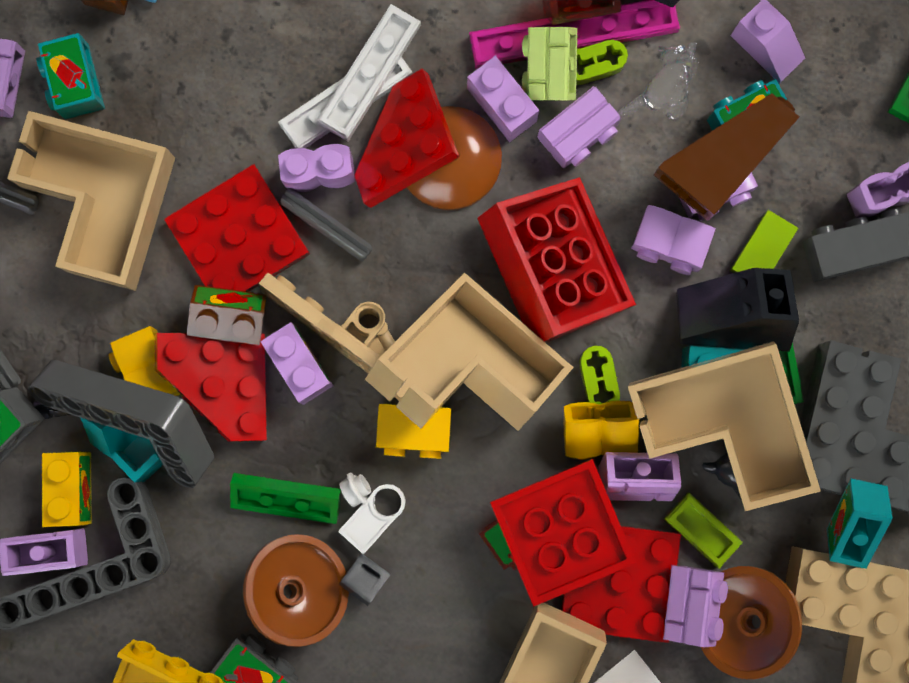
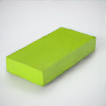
M767 210L730 271L737 273L751 268L774 269L798 227Z
M687 493L664 518L668 524L718 569L743 543L690 493Z

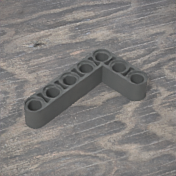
M51 360L28 387L31 396L44 406L149 439L170 477L184 487L194 488L215 458L192 409L185 401L175 395L58 360Z
M123 477L113 481L108 488V501L125 554L1 597L0 629L9 630L166 573L171 563L170 553L145 482L134 483L130 477ZM126 484L132 485L135 489V497L131 503L125 502L121 495L122 488ZM137 518H141L146 523L147 530L143 537L136 536L132 529L133 522ZM148 552L153 553L158 559V566L154 572L149 571L144 566V556ZM113 565L119 566L123 571V579L120 584L113 582L110 578L109 572ZM79 577L85 579L88 583L89 589L85 596L80 595L76 590L75 584ZM44 590H48L53 595L54 601L51 608L46 607L42 603L41 596ZM10 602L14 603L18 608L19 614L16 620L10 618L7 613V607Z

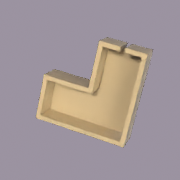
M28 111L19 142L31 151L36 152L37 155L34 158L26 151L17 148L7 179L23 189L75 202L55 267L74 275L136 291L175 157L166 147Z
M464 273L378 358L365 380L389 401L395 397L399 401L396 407L420 429L464 383L519 431L574 367Z
M774 341L629 383L628 390L637 419L645 417V414L648 418L641 421L640 429L649 459L723 439L745 511L821 492L777 344Z
M792 546L785 584L790 588L798 602L802 625L850 635L842 683H909V570L872 562L869 563L867 569L830 561L828 553Z
M541 603L534 607L499 683H588L607 644L605 631L546 603Z

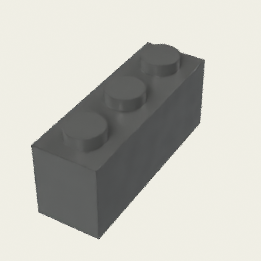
M896 208L880 213L881 219L868 222L867 216L847 221L846 228L834 230L833 225H828L812 230L813 236L802 243L813 283L909 259V212L902 213L901 208Z

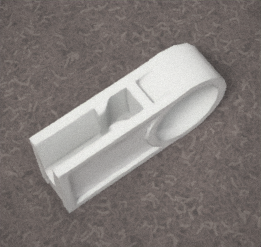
M391 484L377 487L368 497L367 504H362L338 532L364 554L403 512L406 503L404 493L400 488ZM383 489L395 490L401 498L399 511L390 516L378 513L375 508V496L377 492Z

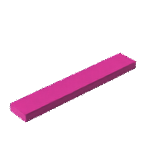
M645 0L611 6L616 11L615 13L590 16L589 18L554 23L551 18L469 32L475 69L480 68L495 55L502 64L528 60V57L524 56L522 50L523 38L525 35H528V27L577 28V49L607 40H616L623 43L678 33L680 26L676 6L672 8L655 0ZM600 11V12H596V13H594V14H603V13H606V12H601V11Z

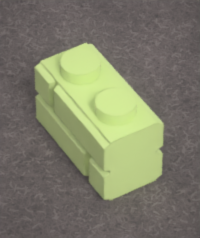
M528 27V35L524 36L522 42L523 54L525 57H528V71H525L522 76L524 92L527 93L531 100H576L577 28Z

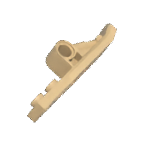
M267 273L259 282L263 294H266L267 297L368 374L378 358L395 342L385 322L384 310L379 304L374 302L361 303L355 308L344 324L339 326L322 313L324 308L314 299L307 296L304 300L294 292L296 287L283 276L279 275L276 279ZM372 314L378 318L379 323L374 328H365L359 323L360 318L364 315Z

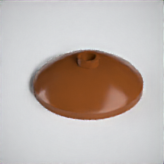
M444 106L441 109L459 158L408 186L407 189L415 198L428 206L442 210H457L477 203L491 191L500 173L502 152L495 131L484 118L465 108Z
M287 535L263 546L250 562L243 584L245 608L257 630L269 640L290 647L311 645L327 637L338 626L344 616L349 592L339 585L347 574L340 558L327 544L307 535ZM286 585L292 591L290 598H286L283 593Z
M737 566L721 571L724 573L723 581H726L728 585L727 598L724 603H721L719 618L723 620L724 624L721 639L716 641V646L701 647L703 653L715 667L736 678L760 679L777 673L793 658L801 640L802 617L794 594L779 577L765 569L752 566ZM755 615L761 621L759 628H755L752 624V619Z

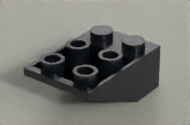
M751 268L678 288L676 292L680 344L749 349L774 341L777 344L778 351L790 352L799 324L791 270Z

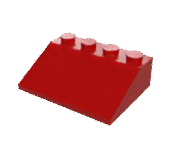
M580 177L498 202L477 218L522 323L545 343L636 305Z

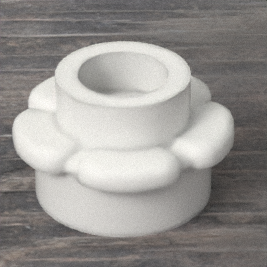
M351 472L348 473L347 478L339 484L345 499L352 507L361 503L363 505L367 504L368 495L371 493L369 483L361 474L356 476Z

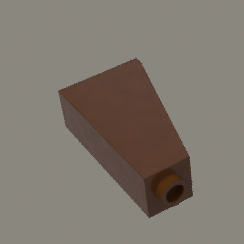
M771 93L665 160L658 167L654 176L704 219L709 221L800 116L794 112L795 108L788 100L783 97L777 98Z

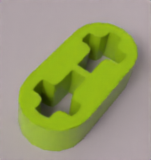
M607 40L577 49L578 63L580 65L591 63L592 65L584 68L583 75H579L577 72L576 85H583L621 72L628 58L626 47L620 41ZM609 50H611L613 55H619L616 65H612L610 60L598 63V60L605 58Z
M602 346L587 348L579 360L587 402L602 404L599 401H594V395L599 393L598 382L600 381L603 382L605 392L612 393V399L607 402L620 401V392L611 353ZM593 352H597L598 358L605 359V364L600 366L601 377L598 378L596 377L595 368L593 366L588 367L586 361L592 358Z

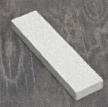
M390 4L317 120L319 125L349 142L419 30L421 21Z
M402 57L374 102L389 93L395 84L413 74ZM344 78L278 121L280 127L295 148H307L331 132L319 125L317 120Z

